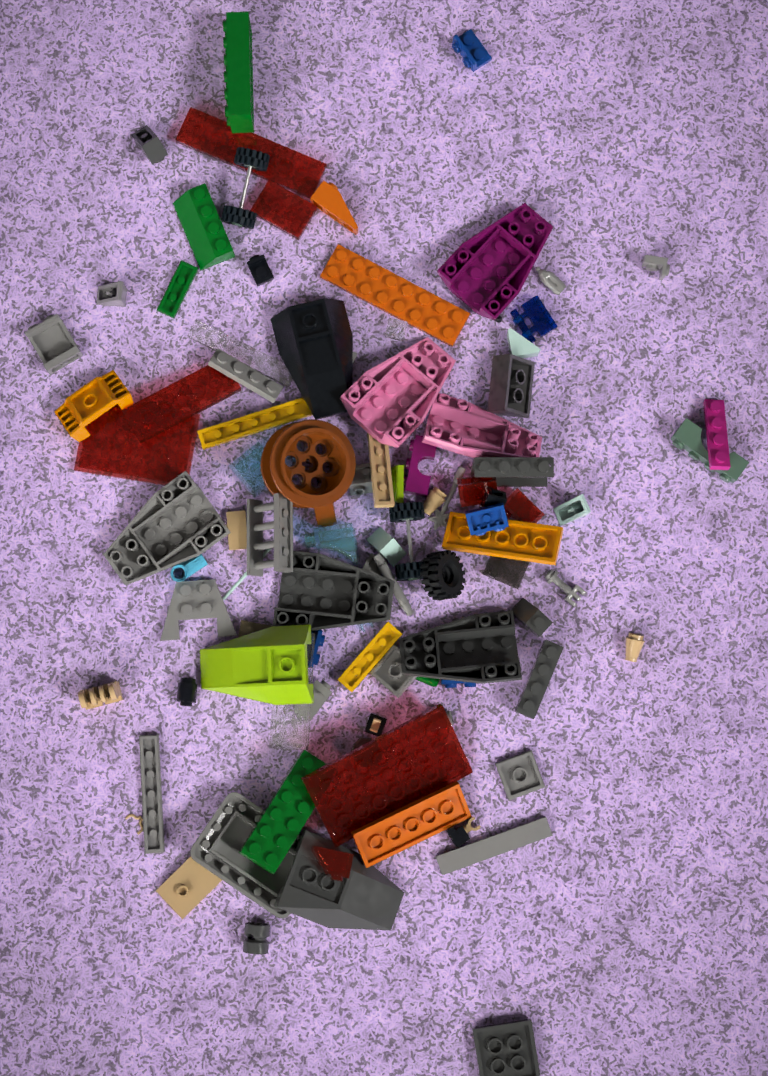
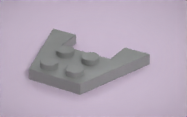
M215 579L176 582L160 641L180 640V620L217 618L218 637L238 636Z

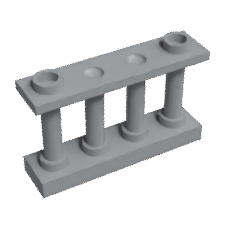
M281 493L273 494L274 502L263 504V501L247 499V575L263 577V569L274 567V571L293 572V502L289 501ZM274 510V521L263 523V512ZM274 529V540L263 542V531ZM274 548V559L263 561V550Z

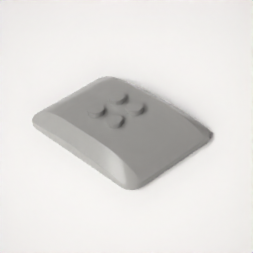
M232 792L225 797L193 844L190 855L195 862L274 916L286 918L291 913L274 907L281 887H284L297 853L295 849L301 835L298 834L274 874L269 873L238 853L264 810L241 794Z

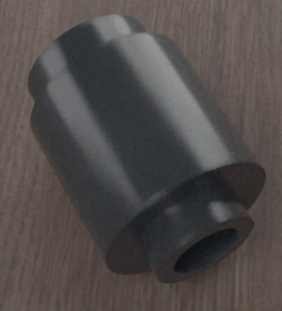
M180 678L177 690V702H180V706H192V703H196L198 685L196 684V679Z

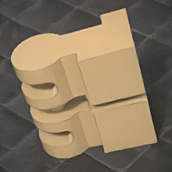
M119 681L78 692L80 705L82 708H86V710L103 706L104 702L107 705L123 700Z

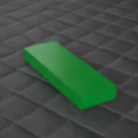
M182 260L180 261L157 308L158 312L173 319L175 318L198 272L197 267Z

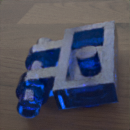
M538 295L521 305L523 313L519 314L517 309L510 312L513 317L512 321L515 325L519 326L522 336L531 343L536 341L533 336L534 333L538 332L542 338L558 327ZM526 318L532 323L533 326L531 328H528L524 322Z

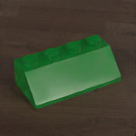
M204 183L187 190L173 205L200 270L202 271L234 258V251L206 184Z

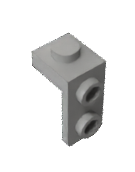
M316 680L313 684L314 703L299 704L294 712L305 721L310 722L333 693L330 691L332 686L324 680L321 682Z

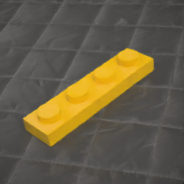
M387 622L337 680L349 691L353 692L403 634L390 622Z

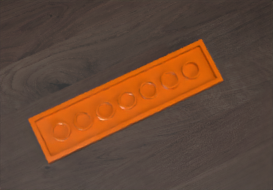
M339 244L320 275V278L451 347H453L470 316L469 312Z

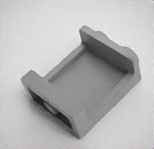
M58 314L47 316L44 322L30 326L28 331L25 332V335L30 340L50 375L83 356Z

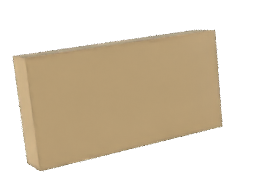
M246 511L226 512L227 527L231 532L228 534L229 550L247 549Z

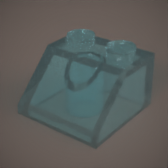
M259 442L229 465L230 469L254 498L267 488L263 481L260 467L264 448Z

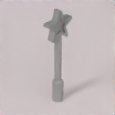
M458 467L452 487L441 511L436 509L435 516L428 518V520L435 523L434 530H437L440 525L445 528L447 526L445 520L449 514H445L457 485L461 482L466 469L463 467Z

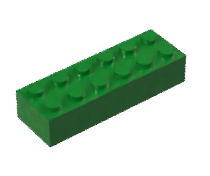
M226 12V20H223V31L225 32L223 45L225 49L224 66H226V71H224V82L226 83L224 96L226 100L225 117H227V126H231L232 133H254L252 29L249 12Z
M303 750L238 853L269 873L274 874L337 770L306 750Z

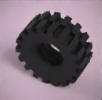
M451 550L427 554L426 558L423 559L424 564H421L423 572H420V576H423L421 583L425 584L424 590L428 592L429 597H433V600L457 598L462 593L460 590L464 589L462 583H465V578H463L465 570L462 571L463 563H459V556H456V553L451 552Z

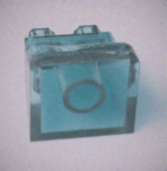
M353 523L314 528V533L304 534L305 545L308 548L316 547L319 551L334 552L346 557L355 565L360 564Z

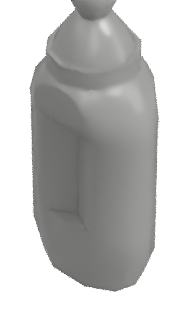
M536 267L542 283L554 294L560 295L566 288V285L552 272Z

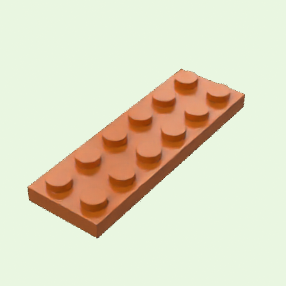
M456 781L352 831L351 834L363 864L368 868L472 816L460 784Z

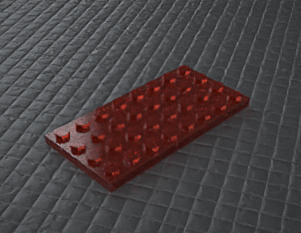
M438 704L301 779L335 847H338L353 838L352 831L473 773L443 705Z

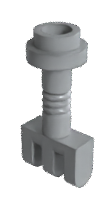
M551 569L544 577L548 584L553 582L567 594L564 600L575 607L577 604L571 599L574 597L577 601H580L582 598L576 593L579 592L584 596L586 591L577 584L571 588L557 576L559 574L557 570Z

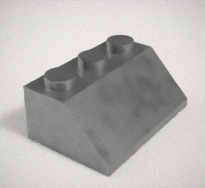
M512 354L493 356L488 412L502 416L529 418L534 362Z

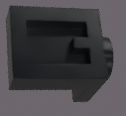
M264 254L261 256L255 255L249 259L247 265L257 286L274 279Z

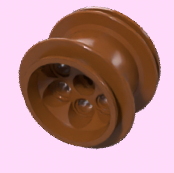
M316 419L303 420L281 427L269 438L261 455V475L272 495L281 493L285 498L293 502V507H325L339 500L351 486L356 470L355 453L347 436L333 424ZM299 441L304 444L303 451L297 449ZM318 444L323 449L320 455L315 450ZM287 456L292 458V465L290 467L285 463ZM302 462L309 464V467L305 468V466H302ZM325 462L329 464V471L327 473L322 468ZM295 474L299 477L297 485L292 482V477ZM313 477L318 481V485L315 488L311 485Z

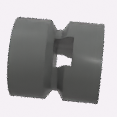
M246 922L244 935L247 938L243 942V952L249 954H268L269 941L266 938L270 936V924Z

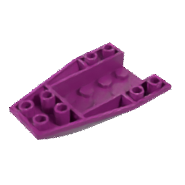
M524 203L462 243L437 270V273L448 289L474 312L495 321L521 291L553 226Z

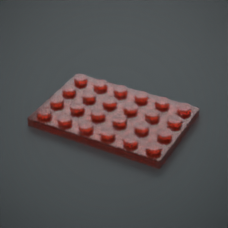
M116 404L85 426L90 436L79 442L74 471L164 486L184 471H187L190 475L201 415L133 404L123 412L120 406Z

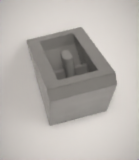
M118 281L98 286L96 305L125 307L127 296L125 284Z

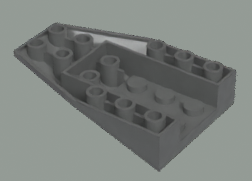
M307 830L302 831L295 849L297 853L284 887H281L274 907L327 928L391 930L405 892L373 865L366 868L358 852Z

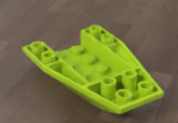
M311 625L272 626L200 649L201 689L274 705L314 703L313 684L308 683L307 644H312Z

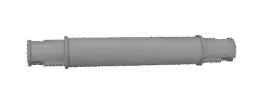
M380 553L375 554L373 558L383 577L395 581L393 594L400 607H402L407 616L411 615L414 611L388 567L387 562H385Z

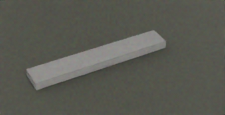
M159 734L139 736L144 851L145 854L164 853Z
M542 817L437 855L436 859L442 875L553 835L547 818Z

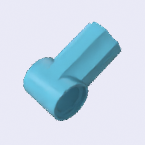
M201 554L174 566L170 571V576L174 581L182 582L208 564ZM176 568L184 570L183 578L177 579L174 577L173 572Z

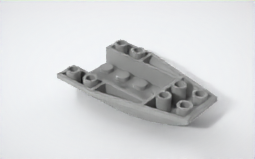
M184 471L154 493L103 555L125 586L200 556L231 532L200 487L187 471Z

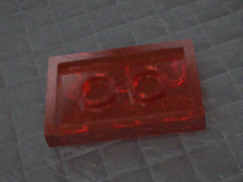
M268 180L250 211L257 213L258 218L299 240L318 208L316 205L284 187Z

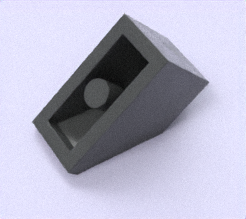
M147 125L132 134V137L152 165L163 161L164 157L168 155L157 135Z
M524 598L511 609L513 610V615L537 638L553 623L538 608Z

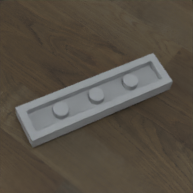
M217 348L208 363L210 367L272 403L275 402L284 387Z

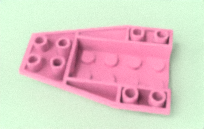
M426 337L366 371L341 395L340 399L351 419L381 444L398 448L423 423L456 360L430 338Z
M438 393L430 409L422 442L472 458L539 457L542 437L466 400Z

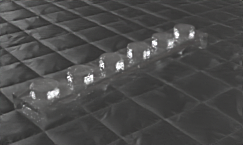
M197 319L187 335L188 338L214 351L219 348L286 387H289L293 380L283 362Z

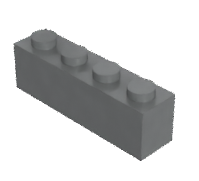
M549 640L543 641L514 712L530 719L535 718L564 648L563 646Z

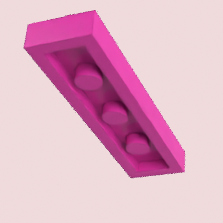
M705 399L703 406L709 469L729 470L731 466L724 400Z

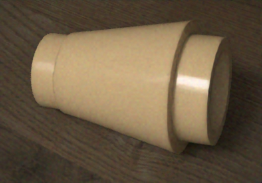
M434 487L433 490H430L423 504L424 512L430 516L446 501L447 495L437 487Z
M628 633V637H626L625 660L637 662L645 642L643 635Z

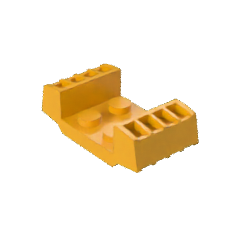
M112 370L101 377L94 378L67 397L64 404L54 412L69 435L80 442L90 436L85 426L116 404L124 412L134 402L130 392L115 371Z

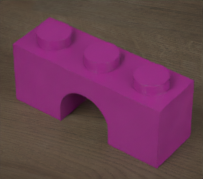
M415 435V440L411 439L409 451H412V456L407 458L405 469L409 471L408 477L404 476V488L407 494L427 497L431 476L422 474L418 470V464L424 459L434 460L437 447L423 443V436Z

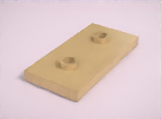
M190 856L156 892L183 919L222 880L195 862Z

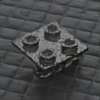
M490 556L483 575L518 589L529 562Z

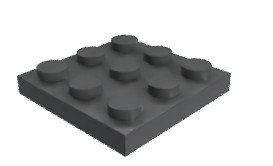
M531 1019L472 1028L480 1076H540Z

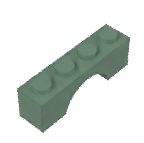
M686 418L671 437L672 444L680 450L685 449L688 451V455L692 459L702 461L707 470L711 472L716 471L724 482L734 483L737 481L749 462L733 451L729 454L731 466L729 470L709 469L708 451L704 448L701 441L702 428Z

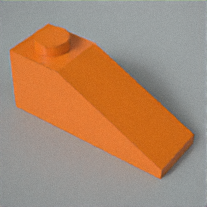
M323 180L311 196V204L357 235L358 226L337 186Z

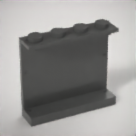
M474 457L471 466V487H547V477H554V457Z

